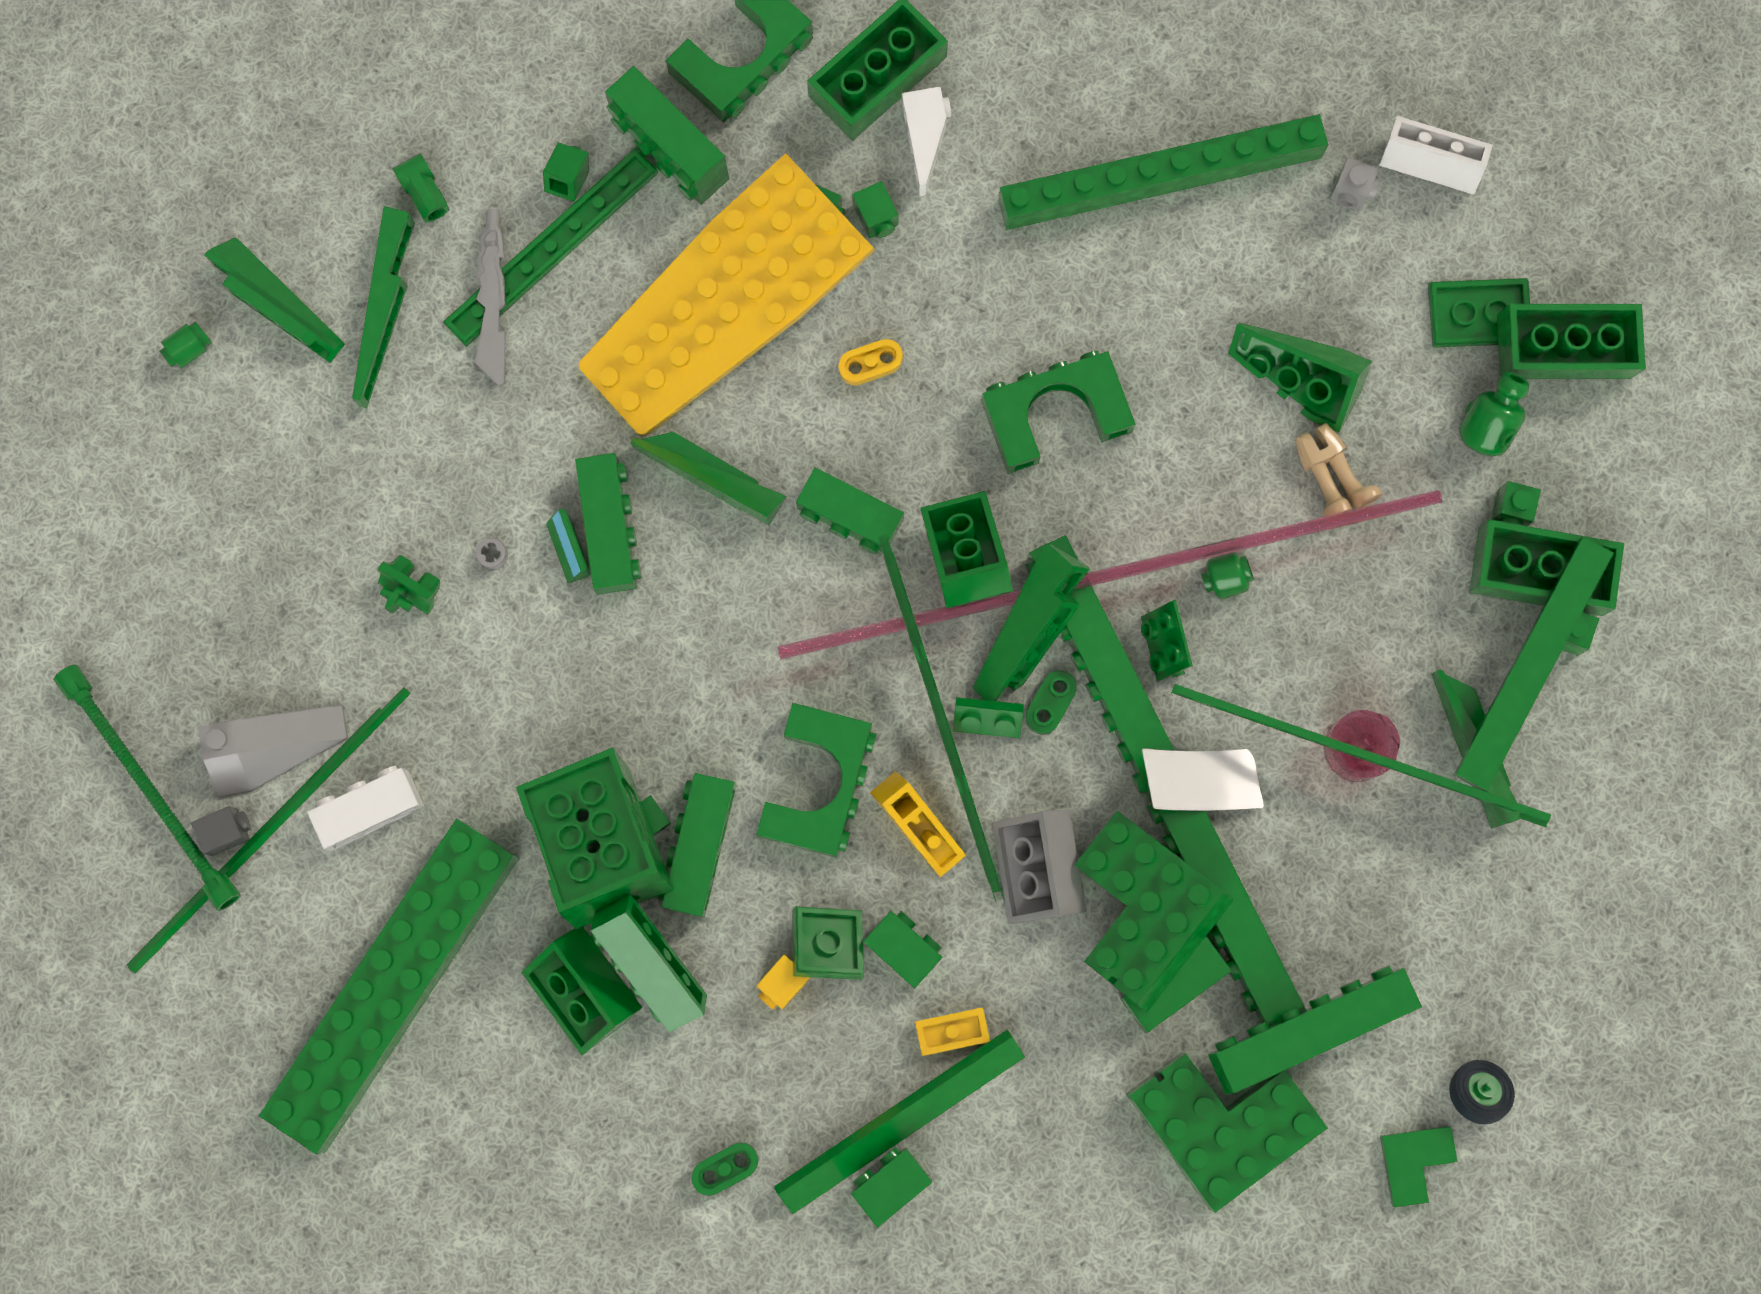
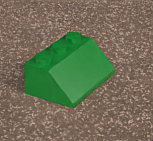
M584 927L577 930L574 928L554 940L521 972L581 1055L591 1050L642 1009L635 995L628 989L613 965L609 963Z

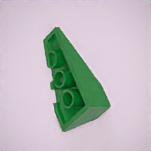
M1240 322L1236 326L1228 352L1231 357L1257 378H1264L1266 376L1280 388L1276 393L1285 400L1290 396L1304 407L1300 413L1308 420L1320 425L1326 423L1332 430L1337 432L1342 430L1363 389L1372 364L1371 360L1341 348Z

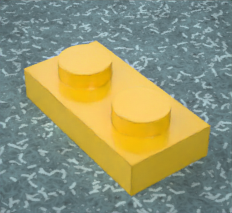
M983 1007L915 1021L922 1056L990 1041Z

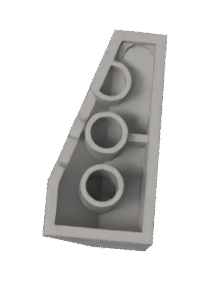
M343 705L229 720L198 727L203 762L218 797L254 791L263 786L264 783L279 775H283L309 758H313L348 739Z

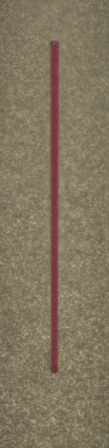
M1439 490L1430 491L1089 572L1074 590L1442 503V496ZM1022 588L950 608L941 607L916 613L914 618L917 627L1013 605ZM903 617L777 647L781 660L907 629Z

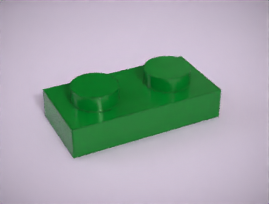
M956 697L952 732L1020 739L1024 704Z

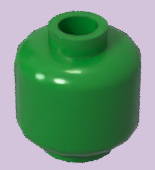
M1230 551L1208 559L1206 562L1207 572L1201 573L1206 591H1214L1215 595L1221 600L1248 591L1249 582L1254 581L1246 555L1240 556L1236 551Z

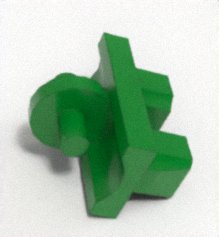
M399 555L390 564L383 561L377 570L380 572L378 584L383 586L380 595L388 599L385 609L390 613L396 612L399 608L409 612L414 606L428 615L434 607V597L440 588V580L431 573L425 572L418 582L414 581L409 577L414 572V564L402 555Z

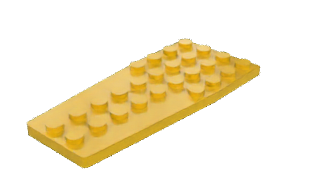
M785 153L711 220L580 360L579 369L640 436H647L802 318L875 250Z

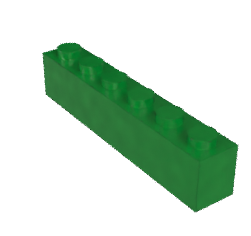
M1390 965L1370 973L1373 979L1364 984H1361L1359 979L1340 987L1342 994L1330 998L1328 993L1309 1001L1311 1006L1309 1009L1300 1013L1297 1007L1278 1015L1280 1022L1268 1027L1266 1022H1262L1247 1029L1246 1031L1249 1036L1236 1041L1235 1036H1231L1216 1043L1217 1050L1209 1053L1208 1057L1225 1094L1239 1092L1422 1008L1405 969L1392 970Z

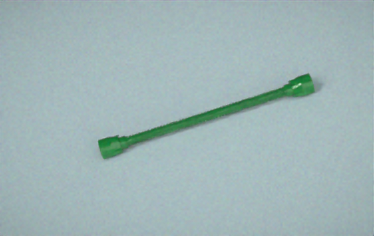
M70 665L59 671L53 679L68 701L74 700L78 706L85 710L89 719L97 727L101 736L109 744V747H111L113 753L116 754L118 760L121 761L123 767L126 768L128 774L138 785L140 791L143 792V795H145V798H147L155 812L160 816V819L170 829L169 831L172 835L175 836L174 838L177 840V843L182 847L194 866L197 867L199 873L202 874L201 879L205 884L202 886V889L217 911H222L233 905L241 897L240 892L226 874L220 875L217 869L212 868L204 854L199 850V847L194 844L195 842L192 840V837H189L190 835L187 833V830H185L175 814L172 813L170 807L167 806L168 804L158 790L155 789L153 783L150 782L151 780L141 766L138 765L136 759L133 758L134 756L126 748L117 732L114 731L112 725L109 724L107 718L93 701V696L90 693L93 687L77 665Z

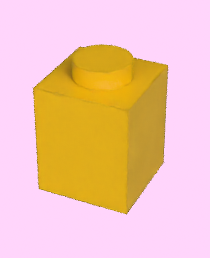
M783 955L756 985L762 991L758 997L772 1010L777 1005L784 1009L811 977L793 976V961L786 955Z

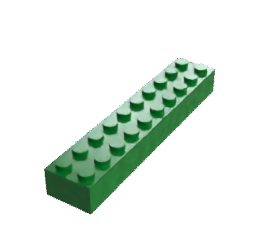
M456 818L259 1114V1117L314 1154L327 1152L520 858L467 823Z

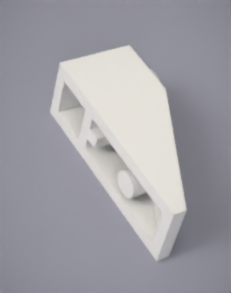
M941 86L902 93V109L919 196L926 195L946 130V118L951 117L949 98L942 97Z

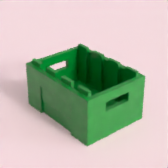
M613 747L516 787L525 816L532 823L551 879L548 880V884L558 913L576 930L591 924L595 911L628 894H631L636 902L640 904L673 890L631 772ZM581 811H588V819L584 822H579L577 820L578 814ZM592 842L600 843V849L596 853H589L588 846Z

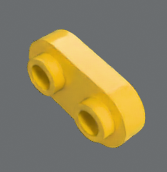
M882 339L847 351L839 360L840 377L847 384L861 385L893 374L902 365L903 352L900 345L890 339ZM883 354H890L893 359L890 363H883L880 357ZM857 364L862 369L858 374H852L849 371L851 365Z

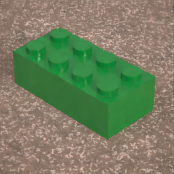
M898 0L807 80L808 97L854 141L900 100L902 93L909 92L947 58L948 40L908 0Z
M634 65L605 91L608 101L606 108L612 115L610 119L612 124L622 134L628 132L635 139L633 141L635 147L644 156L650 154L657 161L655 163L657 169L667 179L673 176L680 183L677 186L678 189L689 201L695 198L702 205L729 180L725 155Z
M1509 304L1497 314L1500 376L1506 372H1512L1524 379H1632L1646 370L1642 304Z
M1489 519L1478 528L1469 593L1544 606L1575 546L1583 536ZM1584 536L1614 553L1583 610V613L1605 616L1616 609L1624 543Z

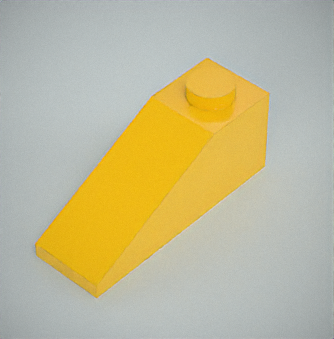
M894 771L870 792L888 817L939 877H942L966 856L909 782L898 772Z

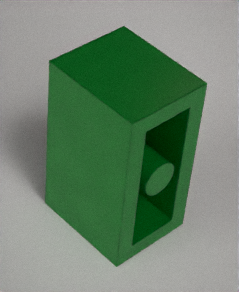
M890 911L863 942L915 989L943 958L938 953L942 947L929 935L926 934L921 938L912 929L916 924L902 911L897 915Z
M894 1147L880 1159L883 1164L881 1168L873 1174L868 1169L852 1182L856 1188L851 1191V1195L877 1228L933 1183L932 1179L907 1147L901 1151Z

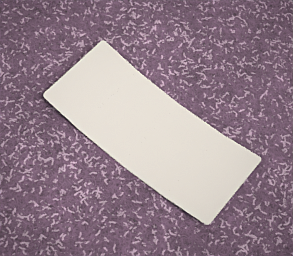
M1142 749L1154 809L1208 811L1252 809L1264 806L1254 758L1247 749L1227 751Z

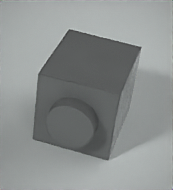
M231 806L191 822L200 849L204 855H217L250 839L247 831L251 830V825L244 811L239 812L237 808Z

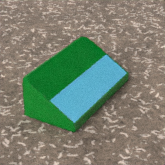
M562 508L547 521L546 526L567 583H573L589 577L591 572L570 515Z

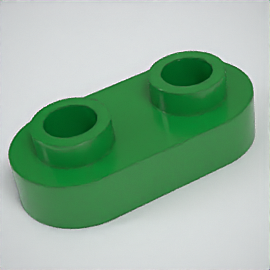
M1054 671L1047 675L1026 713V723L1031 731L1036 734L1046 735L1057 728L1076 693L1077 686L1072 675L1065 671ZM1054 683H1064L1066 691L1057 693L1053 688ZM1046 711L1050 716L1049 721L1040 722L1037 718V713Z
M739 1142L701 1161L692 1172L691 1178L694 1188L702 1195L712 1196L751 1176L757 1169L759 1162L757 1151L750 1144ZM742 1153L747 1156L748 1162L746 1166L739 1167L736 1165L735 1156ZM707 1170H712L716 1173L717 1179L712 1184L704 1180V1173Z

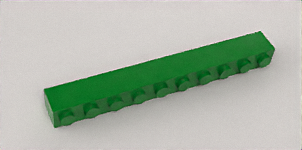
M1318 114L1002 186L999 189L998 202L1005 229L1011 230L1321 159L1329 144L1321 116Z

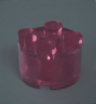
M1356 710L1348 713L1336 721L1326 734L1327 737L1355 747L1358 743L1365 741L1367 747L1364 750L1396 760L1400 748V736L1392 721L1380 713L1368 710ZM1324 746V755L1329 767L1334 773L1347 781L1366 782L1390 770Z

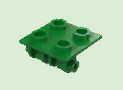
M1172 600L1141 616V633L1147 641L1150 653L1149 664L1151 670L1155 672L1157 681L1170 676L1178 677L1185 675L1184 670L1193 666L1177 601Z

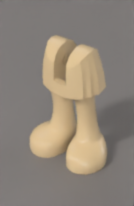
M1325 423L1314 430L1322 450H1319L1313 437L1308 432L1296 437L1295 441L1303 470H1311L1321 487L1326 501L1323 517L1329 524L1348 516L1352 510L1357 512L1369 506L1383 494L1376 485L1365 487L1358 482L1343 453L1347 447L1341 438ZM1328 463L1340 480L1348 500L1341 496L1327 467Z

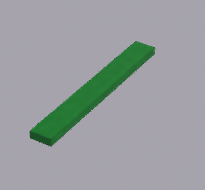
M636 148L502 268L505 279L506 306L500 310V316L658 174V170ZM480 288L443 321L444 325L465 347L471 344L481 333L485 307L476 300Z
M1584 536L1579 539L1453 776L1479 790L1488 791L1614 554L1612 551Z
M1008 1029L775 1185L776 1193L792 1214L796 1213L1024 1059V1054Z

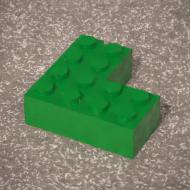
M1116 811L1076 862L1075 866L1127 907L1085 959L1084 963L1148 1012L1233 900L1222 889L1120 812Z
M1180 1053L1156 1071L1163 1078L1161 1081H1158L1155 1076L1150 1075L1126 1093L1204 1203L1214 1213L1328 1129L1286 1070L1261 1081L1228 1107H1225L1187 1054Z

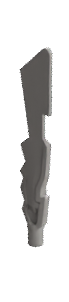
M487 209L486 229L479 239L482 250L477 258L480 271L476 275L482 285L476 300L485 307L475 364L497 385L503 386L505 383L506 332H499L500 310L506 306L505 279L501 269V259H505L503 233L499 226L500 211L497 209Z

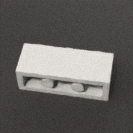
M1397 116L1379 166L1474 195L1486 170L1493 145Z
M392 766L380 771L377 774L379 778L367 784L366 781H360L346 788L347 793L338 798L332 795L315 803L316 808L307 813L323 849L328 851L336 850L424 808V804L409 771L402 767L398 769L397 766Z

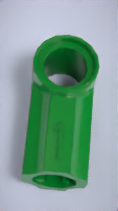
M421 153L392 168L406 194L411 196L425 223L443 217L450 210L440 189L437 188L434 182L435 177Z

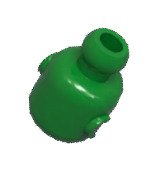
M1506 372L1497 380L1496 392L1485 391L1480 393L1466 407V415L1459 427L1461 440L1474 451L1486 456L1493 457L1504 454L1511 446L1526 418L1525 410L1518 401L1523 399L1529 392L1528 381L1518 374Z

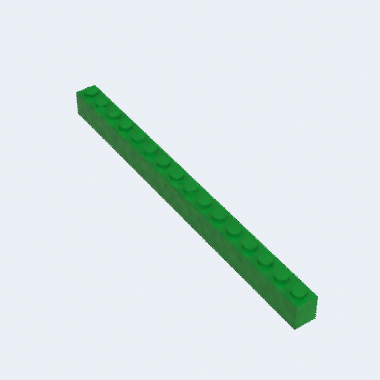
M1066 535L1047 543L1078 560ZM1044 545L1029 552V563L1025 564L1028 574H1030ZM1085 575L1069 595L1080 605L1059 635L1063 642L1069 640L1074 650V653L1070 654L1071 659L1078 672L1084 670L1089 680L1086 688L1094 703L1100 701L1105 713L1101 714L1102 721L1109 733L1115 731L1120 741L1116 745L1117 751L1124 763L1130 761L1136 773L1131 776L1133 783L1140 794L1146 793L1151 805L1147 806L1149 815L1155 825L1161 823L1166 833V836L1162 837L1165 847L1222 889L1233 900L1214 925V929L1209 933L1217 949L1224 948L1229 958L1226 964L1232 970L1229 973L1234 981L1239 979L1245 990L1241 997L1250 1013L1255 1011L1260 1022H1266L1269 1027L1280 1022L1279 1014L1296 1007L1300 1013L1306 1010L1206 811L1153 808L1142 749L1175 750L1092 585Z

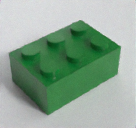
M986 491L920 508L946 608L1013 591L1008 564Z

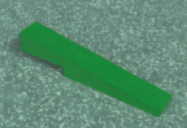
M383 206L352 399L357 405L366 409L407 290V285L398 276L415 225L409 212Z

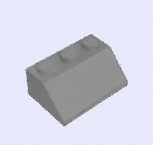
M1070 809L1041 811L992 822L1008 924L1087 912L1080 870L1075 866L1078 857Z

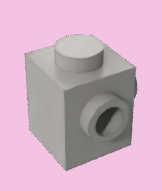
M1348 157L1340 171L1330 200L1338 202L1343 207L1360 211L1366 200L1373 201L1380 185V182L1375 180L1379 168Z

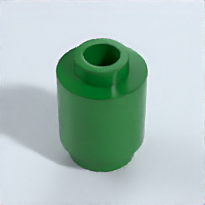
M195 321L191 325L186 323L163 339L161 344L164 348L159 352L171 367L178 364L182 369L207 351L206 347L212 344V342Z

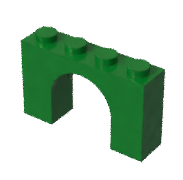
M735 0V6L755 23L766 36L765 47L759 57L753 62L741 67L720 65L687 38L665 60L668 73L723 123L730 116L736 118L745 108L746 104L744 102L752 94L755 96L759 95L766 88L767 80L775 72L779 74L784 71L790 63V57L797 50L803 51L813 39L812 21L789 0Z
M1097 350L1082 355L1079 361L1070 364L1067 361L1058 362L1050 366L1047 372L1038 375L1036 372H1028L1019 376L1017 382L1005 385L1004 382H999L986 388V392L982 393L981 402L1007 474L1039 464L1041 456L1028 422V410L1037 398L1048 392L1065 391L1078 396L1087 405L1101 443L1133 432L1136 424L1109 351L1100 354Z
M792 702L784 731V738L817 747L830 753L836 759L842 771L841 787L832 802L815 811H800L765 802L756 835L759 838L835 858L838 857L839 851L846 852L850 832L845 831L847 819L855 818L859 799L853 798L857 785H864L868 766L862 765L865 752L872 753L877 733L871 732L872 723Z

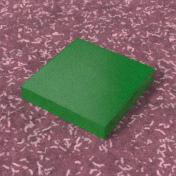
M795 906L792 910L793 976L861 980L864 977L862 910Z

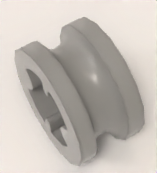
M487 538L478 544L476 557L484 568L497 570L505 565L508 559V551L500 540ZM490 546H496V550L500 553L498 559L493 558L494 562H488V558L483 555L486 549L491 550Z

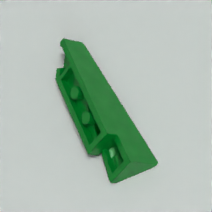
M232 238L209 249L204 254L213 266L228 275L222 285L232 295L330 364L344 347L345 343L239 239Z
M675 432L644 439L635 438L630 442L637 451L741 512L743 510L769 526L787 498L779 492L758 485L759 482Z
M1051 544L1044 545L973 686L974 691L984 700L997 701L1006 687L1015 691L1024 685L1080 604L1069 595L1090 570L1087 565Z
M1440 669L1431 675L1459 752L1463 758L1485 717V713L1476 689L1446 675ZM1502 763L1487 792L1517 802L1509 788L1511 784ZM1481 801L1491 829L1520 820L1518 818L1520 812H1512Z

